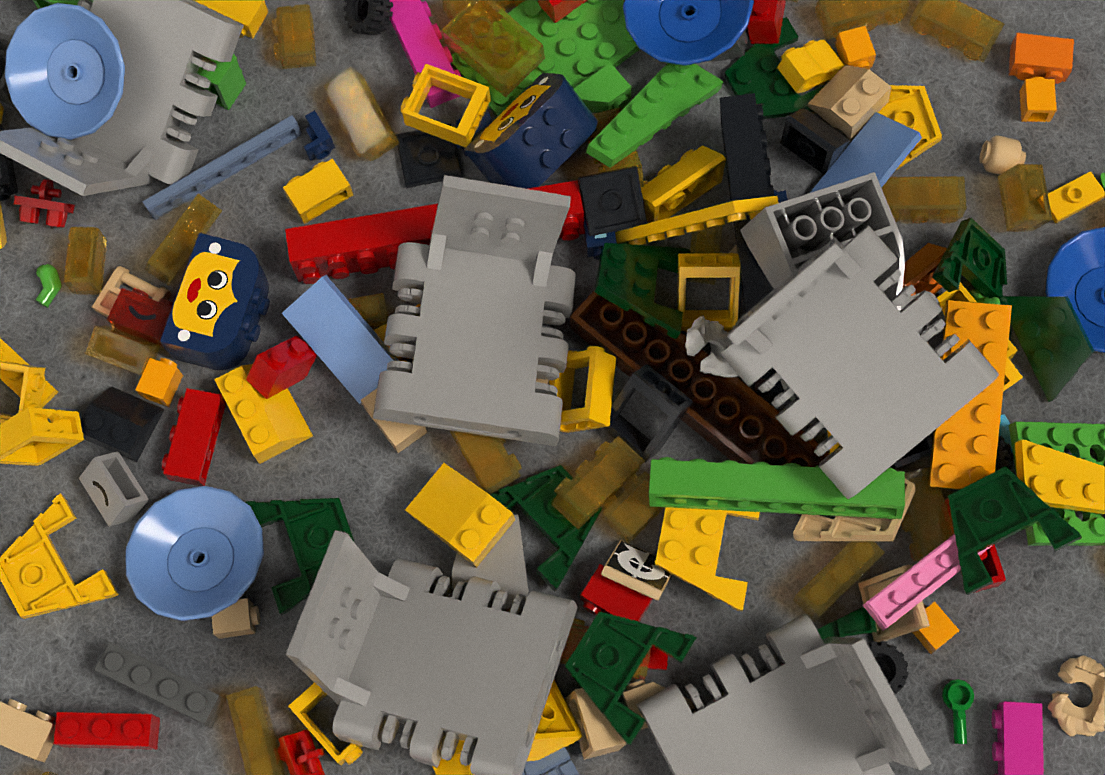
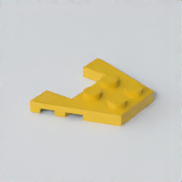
M890 85L889 102L878 112L918 131L922 137L897 169L942 139V134L925 86Z
M62 494L57 495L52 500L53 504L43 514L40 513L33 521L34 524L23 536H19L0 557V580L19 616L23 619L119 595L107 572L103 569L77 585L74 583L49 537L53 532L77 519Z
M665 507L655 565L686 583L705 591L713 598L723 601L733 609L742 612L748 582L717 577L715 575L726 515L758 521L760 512Z

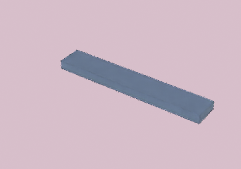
M291 115L142 202L153 219L160 218L300 137L301 131L297 121Z

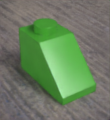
M611 63L573 88L593 113L610 114L615 109L621 111L631 99L630 84Z

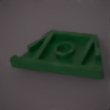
M1068 296L1000 297L1001 304L1012 305L1010 323L1048 402L1057 399L1062 389L1072 380L1078 369L1094 352Z

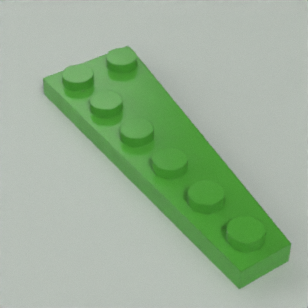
M667 63L591 141L586 153L611 168L634 152L640 145H644L651 140L656 132L671 126L673 120L688 114L690 108L696 104H702L721 89L724 81L696 64L683 66Z

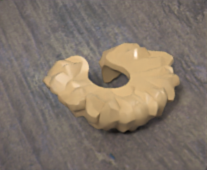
M1084 655L1070 658L1060 666L1058 677L1067 684L1076 682L1086 684L1092 691V701L1086 707H1077L1070 701L1067 693L1057 691L1051 694L1052 701L1048 704V709L1051 711L1053 718L1058 720L1061 729L1069 736H1075L1076 734L1095 736L1097 732L1105 731V668L1101 663H1097L1096 660Z

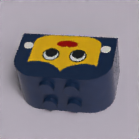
M542 73L463 151L489 183L524 189L538 187L591 136L597 127L598 121L562 74Z
M199 233L160 340L174 360L213 370H227L241 363L247 356L252 342H257L260 335V325H258L261 315L265 316L269 309L270 300L267 298L269 282L256 255L249 247L238 242Z

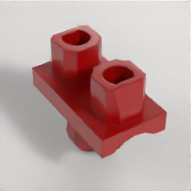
M43 179L40 186L32 185L31 193L39 195V199L15 195L14 204L20 205L19 221L38 224L40 208L48 209L46 225L64 228L68 212L73 213L75 208L73 204L52 201L53 197L60 198L62 191L61 189L54 188L51 179Z
M308 729L285 735L278 739L280 746L277 748L280 760L287 763L289 775H325L319 760L325 754L323 749H315Z

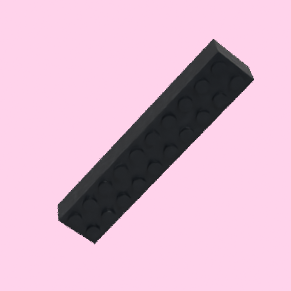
M755 93L719 98L730 201L774 196V188L770 180V159L767 157L766 150L767 137L766 131L763 129L762 103L756 104ZM750 215L746 216V220L733 222L737 253L740 261V279L745 314L774 290L748 248L740 231L751 221ZM773 367L754 382L755 393L759 396L776 395L784 392L780 380L775 383L773 388L764 393L758 388L776 372Z

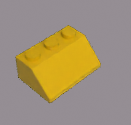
M702 145L695 151L694 149L687 151L682 155L680 161L673 166L667 165L658 172L657 177L651 181L641 182L640 186L647 222L651 223L670 218L721 183L726 161L723 154Z
M253 364L241 365L214 380L258 463L261 464L311 438L313 435L289 389L287 388L266 399L246 380Z
M553 680L527 761L540 760L583 737L555 680Z

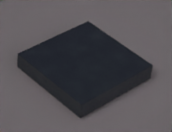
M420 130L395 135L406 188L441 182L444 179V175L462 177L454 143Z
M637 166L578 177L589 236L647 224Z

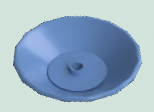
M55 3L34 10L17 26L6 50V83L11 101L24 120L49 137L73 140L95 133L113 116L123 95L125 65L118 40L106 23L97 15L78 5ZM74 68L77 69L76 77L74 76Z
M209 486L179 489L155 502L135 524L126 546V577L136 598L157 615L181 621L211 617L235 604L255 581L264 556L262 527L252 508L230 491ZM205 556L201 563H196L198 557Z

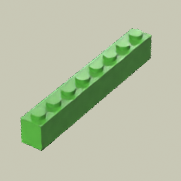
M663 457L659 460L651 459L649 505L651 507L902 519L905 508V472L888 468L858 494L847 499L819 466L801 467L795 463L779 466L769 465L766 462L738 464V462L732 460H725L721 463L707 462L703 459L676 461L670 457Z

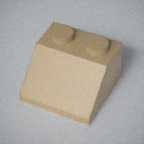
M845 65L807 106L820 115L833 128L841 130L847 139L851 141L874 113H878L889 102L891 86L870 69Z

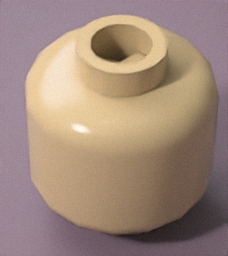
M999 135L992 137L990 141L986 140L980 152V163L983 164L984 169L989 173L1003 176L1013 175L1017 168L1021 169L1026 159V152L1022 151L1021 143L1017 139Z

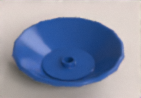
M624 0L623 11L626 29L640 50L660 62L687 66L710 61L733 47L748 27L754 0ZM690 10L695 11L691 16L686 15Z
M1105 227L1081 231L1060 246L1047 269L1045 293L1047 297L1068 296L1094 351L1105 353Z

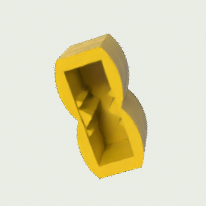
M811 40L803 47L797 49L792 47L785 51L777 68L796 93H803L816 85L820 86L829 82L845 65L826 40L816 42Z

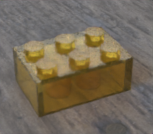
M471 0L441 30L445 44L505 98L545 59L543 44L493 0Z

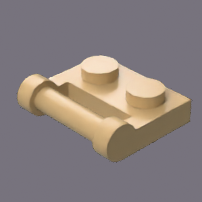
M118 266L92 308L94 311L145 336L154 319L141 320L136 318L130 312L129 306H133L136 312L141 315L155 314L157 316L162 306L166 304L171 296V291L164 287L158 288L130 274L128 269ZM124 283L152 297L151 302L147 303L119 289L120 285Z

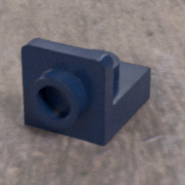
M314 110L305 115L309 125L305 130L312 142L305 145L304 149L310 161L326 158L330 155L331 150L335 148L330 134Z

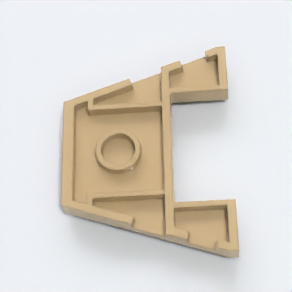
M905 479V508L902 519L835 516L834 519H830L820 515L802 514L793 532L794 540L894 541L916 491L915 484Z

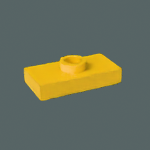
M1090 171L1048 193L1040 201L1054 222L1058 223L1105 198V191Z

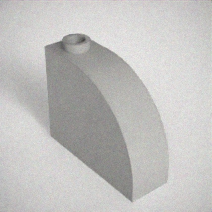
M514 515L515 521L477 568L460 554H456L452 568L453 592L458 581L468 582L471 577L475 576L496 581L501 588L500 590L508 591L505 612L510 613L513 601L517 595H524L527 599L529 590L519 515Z

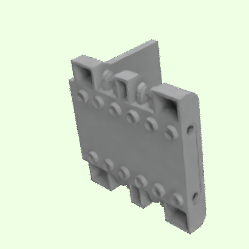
M79 0L78 6L84 7L103 19L118 40L125 65L123 95L113 116L95 133L73 140L49 137L34 127L0 131V153L82 196L157 183L158 180L172 185L190 174L199 150L184 142L190 141L191 134L178 127L180 121L189 125H196L197 117L194 115L202 117L211 116L218 98L217 95L203 89H209L211 81L197 74L199 67L215 72L217 64L207 58L219 62H231L244 25L194 0H93V2L90 0ZM74 68V76H75V77L77 76V69H76V68Z
M444 175L429 245L407 242L400 244L398 247L392 290L398 291L397 297L405 302L420 304V307L399 305L396 307L395 314L390 315L387 320L384 345L390 346L389 352L391 354L413 360L412 363L398 360L390 361L387 363L388 370L379 374L373 419L557 446L560 435L563 400L557 397V387L551 384L536 382V378L555 380L559 378V373H564L567 366L569 345L563 340L564 334L557 329L542 327V324L562 325L565 323V318H570L572 313L576 274L569 268L551 265L552 255L570 208L571 196Z
M869 225L844 247L834 237L736 322L728 334V338L732 343L720 353L748 386L756 382L773 367L776 372L758 387L762 393L773 388L775 383L781 378L788 384L789 387L784 392L779 393L774 398L772 404L777 408L792 395L796 394L798 396L776 415L777 420L791 436L800 431L815 417L818 421L801 435L804 441L814 438L824 427L830 432L831 436L822 441L814 452L819 457L837 442L840 444L818 466L847 499L858 494L987 388L999 376V373L969 339L944 360L941 356L960 340L957 335L948 336L935 349L928 344L927 341L938 334L946 323L941 318L920 334L918 332L942 310L926 290L922 291L901 310L897 307L916 291L912 284L903 288L892 300L885 295L884 291L899 281L903 274L897 269L880 284L877 285L874 282L898 258Z
M335 530L286 652V656L339 705L333 721L334 735L339 740L379 751L382 740L388 744L393 742L401 723L405 724L403 734L401 735V747L410 748V756L416 762L438 768L441 757L449 761L455 753L459 740H463L465 742L460 754V764L468 766L471 763L472 775H522L578 608L575 601L531 591L527 599L524 595H517L509 613L504 611L508 601V591L500 590L501 588L496 581L475 576L471 577L468 582L458 581L452 597L449 598L447 594L450 588V577L443 576L438 567L398 558L393 563L387 577L375 569L347 533Z
M802 614L765 634L780 661L779 664L776 663L765 644L759 646V653L765 661L768 670L759 673L753 658L748 653L741 656L751 679L748 680L737 658L731 653L709 664L724 694H720L709 674L704 676L703 683L713 698L711 701L703 704L696 687L689 684L685 686V689L695 707L691 711L677 685L672 684L636 704L673 775H895L889 765L892 761L917 770L932 764L865 639L827 637L822 640L813 622L806 614Z

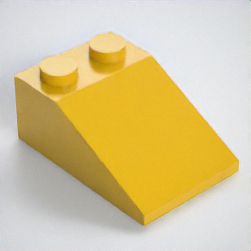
M445 463L441 465L405 509L408 514L476 568L515 521L514 514Z

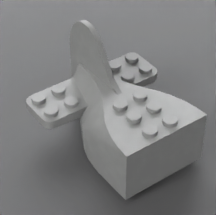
M875 172L765 207L740 230L748 248L773 289H775L834 237L844 247L869 225L898 258L874 282L877 285L880 284L895 270L899 269L903 274L900 280L888 287L884 293L892 300L902 290L905 268L903 243ZM928 292V293L930 294V296H931V297L937 302V304L940 306L939 301H938V299L936 298V296H935L933 293ZM920 293L908 297L897 308L901 310ZM941 310L937 316L918 332L920 334L941 318L944 321L943 311ZM943 329L927 341L933 349L942 343ZM781 378L780 381L785 391L789 386ZM794 394L789 399L793 401L798 396Z

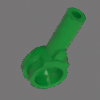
M957 679L945 685L942 691V699L945 705L953 710L954 744H967L965 710L970 709L974 702V692L967 682Z

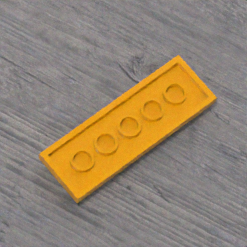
M946 300L944 319L946 324L943 329V340L954 334L960 340L944 353L941 358L944 360L969 339L999 373V376L987 388L933 431L928 481L930 487L962 489L995 472L1012 305Z

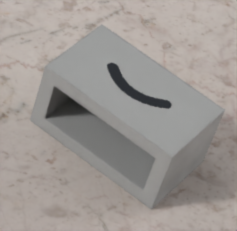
M118 451L94 457L79 477V480L109 527L135 518L149 500Z

